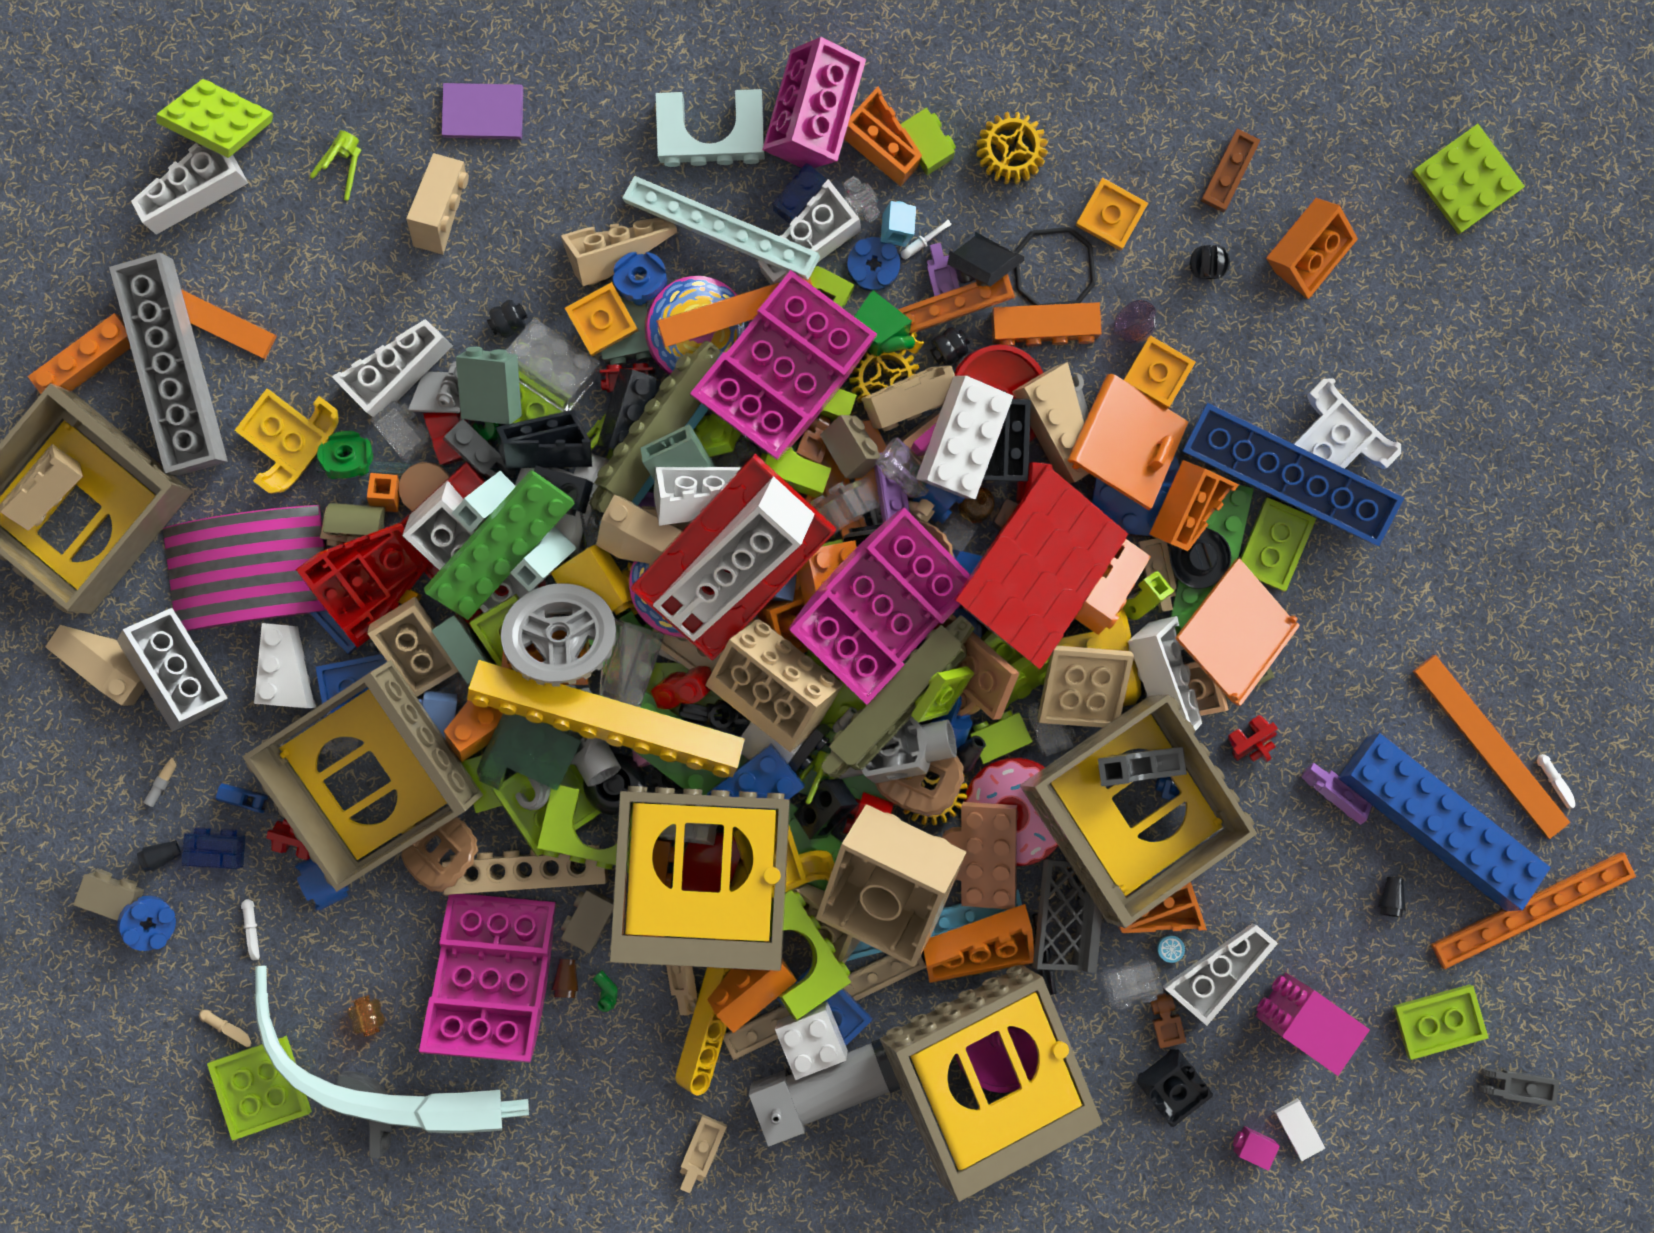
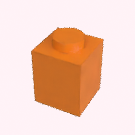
M370 473L367 492L369 506L385 507V512H398L400 500L398 475Z

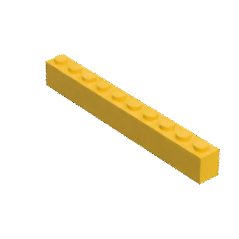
M478 660L468 689L467 700L472 701L476 706L493 707L506 715L516 714L526 717L527 720L533 723L544 722L551 724L554 728L561 731H575L588 739L598 738L605 740L612 746L633 748L639 754L650 753L660 756L666 762L677 761L686 764L687 767L694 770L704 769L711 771L714 775L722 778L734 776L745 738L566 685L560 684L558 687H553L552 683L539 685L533 679L528 681L523 678L522 674L518 671L516 672L515 670Z

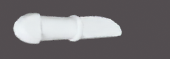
M945 221L925 237L919 236L917 240L901 251V257L906 260L922 248H926L928 241L951 225L950 221Z
M1544 754L1539 755L1537 758L1538 766H1541L1548 777V781L1551 782L1565 806L1569 809L1574 808V796L1561 778V774L1556 771L1548 756Z
M246 899L242 902L241 909H243V928L246 929L248 952L252 960H259L260 955L255 928L257 924L255 923L254 915L255 906L253 901Z

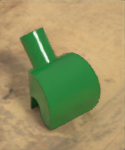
M484 422L485 428L482 424L477 425L475 423L473 425V429L488 443L497 440L496 427L502 426L500 423Z

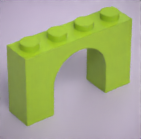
M839 389L818 416L820 417L822 414L830 418L831 422H834L840 415H850L857 395ZM792 447L778 460L770 454L762 453L761 455L764 463L771 467L794 490L817 499L821 498L832 468L802 458Z
M552 784L537 848L543 849L542 855L559 858V853L570 855V861L585 864L586 859L597 861V867L612 870L613 865H616L617 844L606 849H595L584 844L576 834L574 817L581 790ZM632 803V807H631V817H630V834H629L628 867H627V873H628V874H629V860H630V844H631V827H632V810H633V803Z
M792 890L785 892L783 931L791 930L801 934L808 941L812 950V964L807 975L779 995L780 1000L791 1017L798 1020L850 984L851 981L848 978L850 971L843 961L838 962L833 955L836 951L833 944L828 938L823 939L818 930L821 929L820 924L813 915L808 916L803 908L806 906V903L798 892L794 893ZM774 900L771 901L769 938L772 937Z

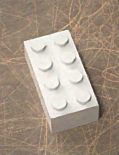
M966 375L954 376L916 479L962 498L976 499L1013 395Z

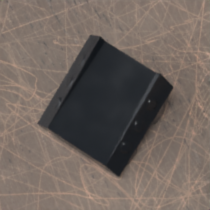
M975 232V236L956 251H949L947 265L956 271L960 283H969L975 280L977 286L991 287L1024 261V256Z
M1170 1049L1165 1056L1138 1075V1085L1171 1127H1175L1213 1097L1209 1087L1180 1050Z

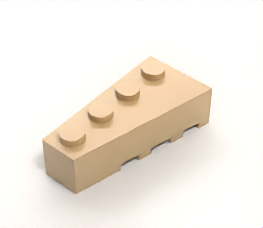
M1066 362L1052 367L1012 392L1016 399L1031 400V428L1052 464L1054 471L1068 483H1074L1089 473L1082 468L1073 469V463L1067 461L1082 430L1084 421L1069 365Z

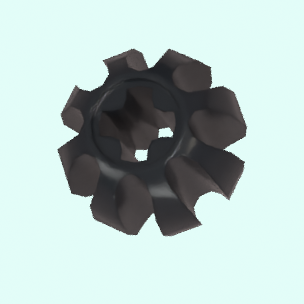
M1220 245L1199 246L1191 254L1190 269L1198 279H1220L1229 270V253L1226 248Z

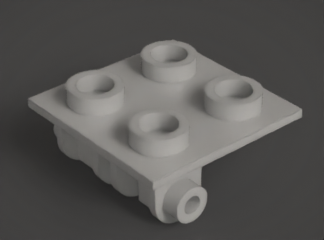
M456 361L449 364L448 372H426L421 377L408 409L410 412L460 413Z

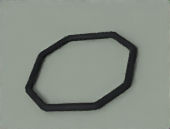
M1062 227L1033 230L1029 232L1014 250V252L1019 254L1034 235L1069 232L1088 249L1091 282L1076 301L1040 304L1022 289L1020 265L1015 268L1017 291L1033 305L1081 303L1095 286L1096 276L1093 247L1090 242L1073 228Z

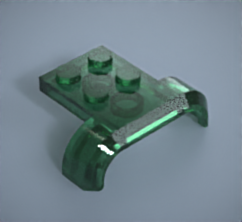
M503 714L478 765L477 775L479 781L496 790H500L504 782L505 773L510 768L557 791L582 740L544 722L533 723L520 715Z

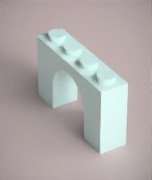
M762 89L735 90V126L724 140L711 144L699 142L687 132L682 92L656 93L657 149L660 163H664L668 167H677L680 165V162H691V165L703 166L707 164V161H717V164L729 165L734 160H743L746 164L759 163V160L765 159V153L762 150L764 145Z
M499 471L465 497L451 514L472 533L516 486ZM554 526L510 573L531 592L577 548Z

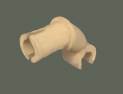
M922 499L920 502L908 501L910 514L916 520L928 522L935 512L932 510L935 505L926 499Z

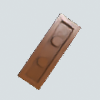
M1238 128L1236 129L1200 200L1201 202L1223 213L1226 211L1261 141L1260 139Z

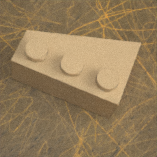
M433 153L406 218L414 247L444 255L455 213L459 207L462 189H465L468 184L469 175L465 171L464 161Z
M952 366L930 367L861 398L873 428H883L884 431H888L899 426L898 422L907 419L909 421L921 416L922 412L943 406L952 379L955 376Z
M52 444L1 502L0 512L28 531L34 525L36 527L39 526L45 519L46 513L53 506H56L63 496L83 477L80 463Z

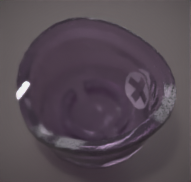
M1136 300L1126 305L1115 318V335L1120 336L1130 344L1141 343L1153 334L1157 324L1155 307L1144 300Z

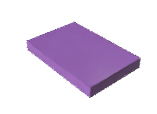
M443 83V138L522 139V85Z

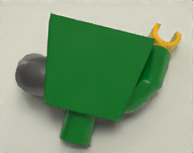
M874 290L869 294L860 309L853 307L844 309L877 333L876 338L868 348V351L874 356L906 349L916 354L924 344L923 341L916 340L917 334L915 332L908 336L912 320Z

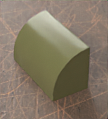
M329 503L325 512L323 532L328 535L362 537L384 529L385 507Z

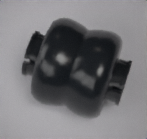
M506 300L501 306L493 307L489 310L491 319H488L487 322L494 335L499 333L503 338H508L514 332L525 329L526 323L524 319L528 318L521 303L516 305L513 300Z
M950 327L942 335H938L931 340L933 349H930V352L938 364L943 362L946 366H951L959 358L965 357L968 354L967 344H970V341L961 329L957 331L954 327Z

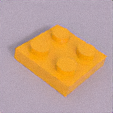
M1102 177L1075 226L1122 251L1148 202Z
M612 282L565 307L591 356L639 331Z
M1150 335L1123 380L1166 408H1169L1196 362Z

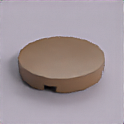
M419 462L411 465L402 474L399 482V495L403 504L413 511L450 477L449 473L435 463Z

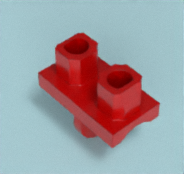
M1258 715L1248 723V726L1254 732L1253 736L1247 739L1240 729L1228 735V741L1233 748L1232 755L1236 761L1254 750L1256 751L1249 755L1253 762L1260 757L1266 763L1271 760L1269 752L1276 748L1272 741L1266 745L1263 744L1277 736L1276 731L1278 728L1274 722L1269 724L1261 715Z
M286 819L283 822L277 821L273 829L267 831L266 839L271 840L272 851L286 853L289 846L292 845L297 847L296 856L298 858L310 859L308 850L295 837L293 829Z

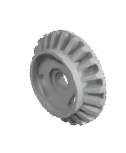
M551 584L532 590L514 603L503 621L501 643L507 661L510 662L516 672H520L523 678L528 681L533 679L539 685L552 683L553 687H558L560 683L566 682L572 685L576 684V680L580 678L586 680L591 677V673L594 670L599 671L603 667V662L610 658L612 648L616 643V625L610 607L595 592L574 584ZM556 615H570V616L552 617V616H556ZM558 630H563L567 633L566 637L562 640H554L551 636ZM588 638L594 640L587 653L581 658H577ZM533 644L545 661H537L529 655L525 648Z

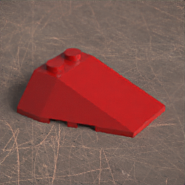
M401 523L318 552L295 569L315 597L357 648L370 639L368 635L369 624L397 608L400 598L407 589L410 591L430 564L426 557L402 536L405 528Z

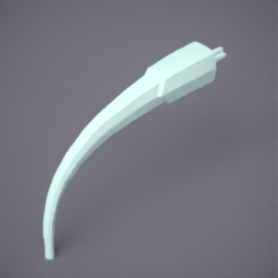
M255 967V1009L263 1047L275 1069L294 1088L322 1106L347 1116L389 1125L421 1128L428 1133L502 1131V1118L529 1115L528 1099L501 1101L500 1090L434 1093L428 1096L388 1095L337 1086L308 1073L293 1062L280 1045L269 1014L267 967Z

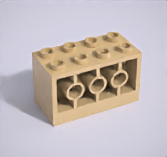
M757 619L729 639L705 686L791 752L819 727L843 684L834 675L815 663L812 658L806 656L793 646L790 641L784 639L771 629L768 624Z

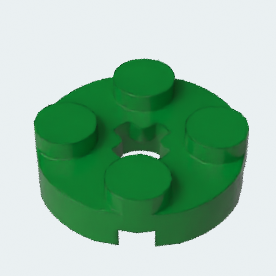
M340 431L330 435L329 441L324 445L323 443L320 444L317 457L322 470L326 472L328 478L345 479L363 476L369 472V466L373 461V450L370 441L367 438L365 440L360 437L359 433L355 431ZM344 452H349V456L341 457Z

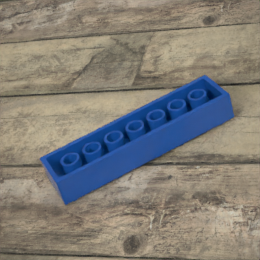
M1209 403L1204 404L1180 451L1374 546H1380L1404 500V497Z
M1381 733L1366 737L1338 777L1339 780L1505 911H1523L1551 868Z

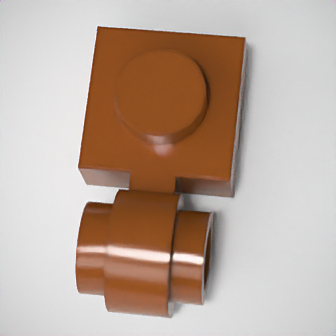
M821 414L809 426L808 429L811 431L806 430L803 433L796 449V453L799 456L821 464L827 447L820 434L832 424L830 418Z
M1165 993L1154 995V998L1150 999L1152 1012L1154 1015L1159 1014L1161 1016L1159 1019L1152 1020L1159 1048L1186 1043L1179 1014L1170 1016L1171 1011L1175 1010L1172 995H1166Z

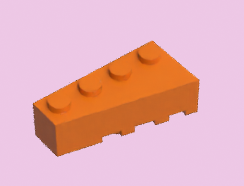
M1026 905L1014 907L929 938L923 950L929 983L1033 963V933Z

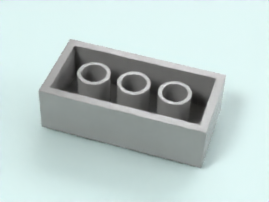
M173 608L129 626L120 633L117 639L118 644L172 732L220 709L228 699Z

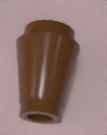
M559 959L552 987L554 997L575 998L576 991H579L576 960Z

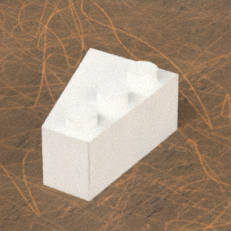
M262 623L254 704L316 708L310 686V677L305 665V656L298 626Z

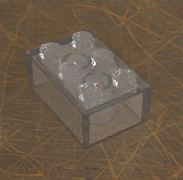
M536 318L528 324L506 350L507 353L517 354L519 382L562 412L571 410L597 378L600 366L598 360Z

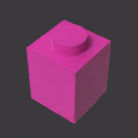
M1244 1126L1242 1132H1237L1233 1140L1234 1152L1240 1158L1268 1171L1280 1147L1275 1140Z

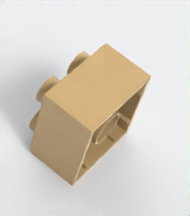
M866 804L841 844L816 919L915 967L937 925L966 851L951 845L944 838L932 836L901 821L891 813H884Z

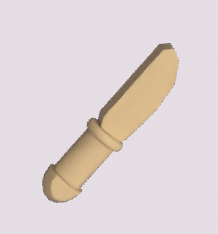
M201 1010L199 1012V1018L203 1023L206 1022L217 1029L218 1032H223V1034L246 1048L251 1047L250 1038L243 1030L228 1023L227 1020L214 1015L210 1010Z

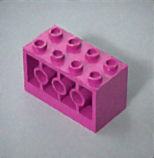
M823 37L791 49L762 150L805 170L837 162L866 59Z
M1285 972L1283 976H1278L1273 982V991L1269 997H1264L1259 1002L1256 1009L1258 1011L1256 1017L1294 1046L1339 1076L1370 1029L1321 994Z

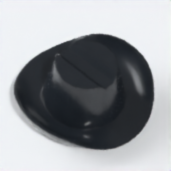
M1206 528L1189 551L1172 545L1170 549V564L1177 578L1185 585L1197 589L1207 588L1219 582L1229 569L1231 550L1228 542L1221 534Z
M614 754L621 769L610 779L595 786H587L583 779V789L586 798L595 809L604 814L619 815L620 791H628V786L645 787L642 769L638 767L632 758L626 755Z

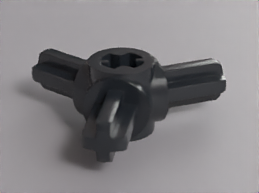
M719 699L715 704L707 703L706 706L682 703L679 709V716L702 722L704 727L732 735L730 728L734 727L733 719L736 716V709L726 701ZM721 714L723 720L715 721L714 716Z

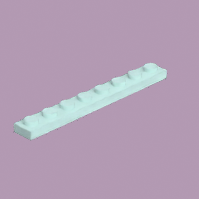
M634 176L622 198L625 203L784 271L789 272L792 270L806 280L809 279L820 259L818 252L637 176Z

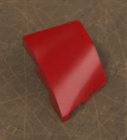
M716 833L713 845L688 843L683 856V891L717 893L721 891L724 833ZM732 835L730 884L741 857L734 835Z

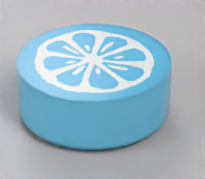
M1165 935L1157 943V953L1164 961L1174 963L1184 956L1185 946L1177 936Z

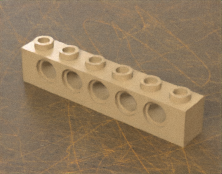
M587 845L595 849H600V845ZM532 849L530 854L520 855L519 850L504 851L503 856L493 857V852L477 853V858H474L472 865L478 870L477 879L469 878L466 870L465 875L458 879L455 886L444 890V895L606 884L609 881L608 869L597 867V861L586 859L585 871L577 872L573 868V861L569 860L570 855L559 853V858L541 854L537 857ZM450 855V860L442 862V866L447 867L455 855ZM549 860L557 862L559 866L557 874L548 872L546 864ZM522 862H527L531 865L532 873L530 876H525L521 873L520 864ZM495 864H500L505 868L503 878H499L494 874L493 868Z

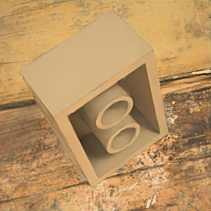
M413 597L369 624L368 635L387 662L390 660L393 662L417 697L457 673L458 669L431 631L436 628L435 624L417 598Z

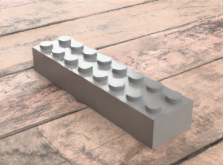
M159 252L109 267L165 474L180 476L228 462L173 259Z

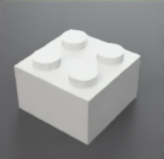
M828 1001L821 1003L798 1020L793 1019L790 1015L777 1021L775 1031L795 1080L846 1061L848 1050Z

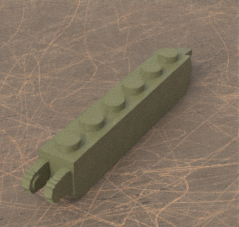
M704 341L693 354L685 353V355L677 360L671 375L662 381L660 390L646 404L644 413L639 420L631 425L629 434L623 442L616 446L609 462L599 470L598 477L594 482L598 487L593 493V497H590L591 499L589 500L591 509L605 513L614 495L623 497L631 502L650 476L642 461L641 447L684 427L701 403L692 397L690 393L713 366L721 352L713 343Z
M959 616L946 628L940 625L937 629H933L926 636V642L919 649H915L909 654L905 665L863 710L857 711L852 716L851 723L833 737L832 744L829 746L833 751L821 766L825 774L827 773L830 777L836 779L850 767L854 770H863L912 717L911 714L916 708L915 702L927 691L930 686L928 683L931 677L937 672L956 669L967 657V649L964 647V644L975 629L963 616Z

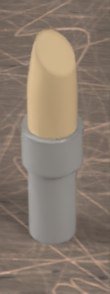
M173 758L166 763L159 776L155 778L153 786L143 802L146 805L154 807L160 794L166 789L169 779L176 768Z

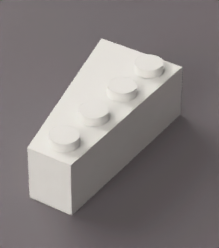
M425 319L397 336L395 341L386 346L382 345L374 350L375 353L364 360L359 359L351 364V368L342 373L338 372L332 378L366 413L379 420L453 345Z
M1178 617L1148 622L1128 641L1129 651L1134 655L1138 668L1139 679L1144 684L1147 697L1167 694L1170 697H1174L1181 707V715L1193 725L1196 731L1202 724L1195 691L1194 689H1189L1188 686L1191 673L1189 665L1183 664L1181 650L1184 648L1175 639L1177 636L1175 626H1179Z
M1252 923L1162 987L1207 1026L1278 943L1261 928Z

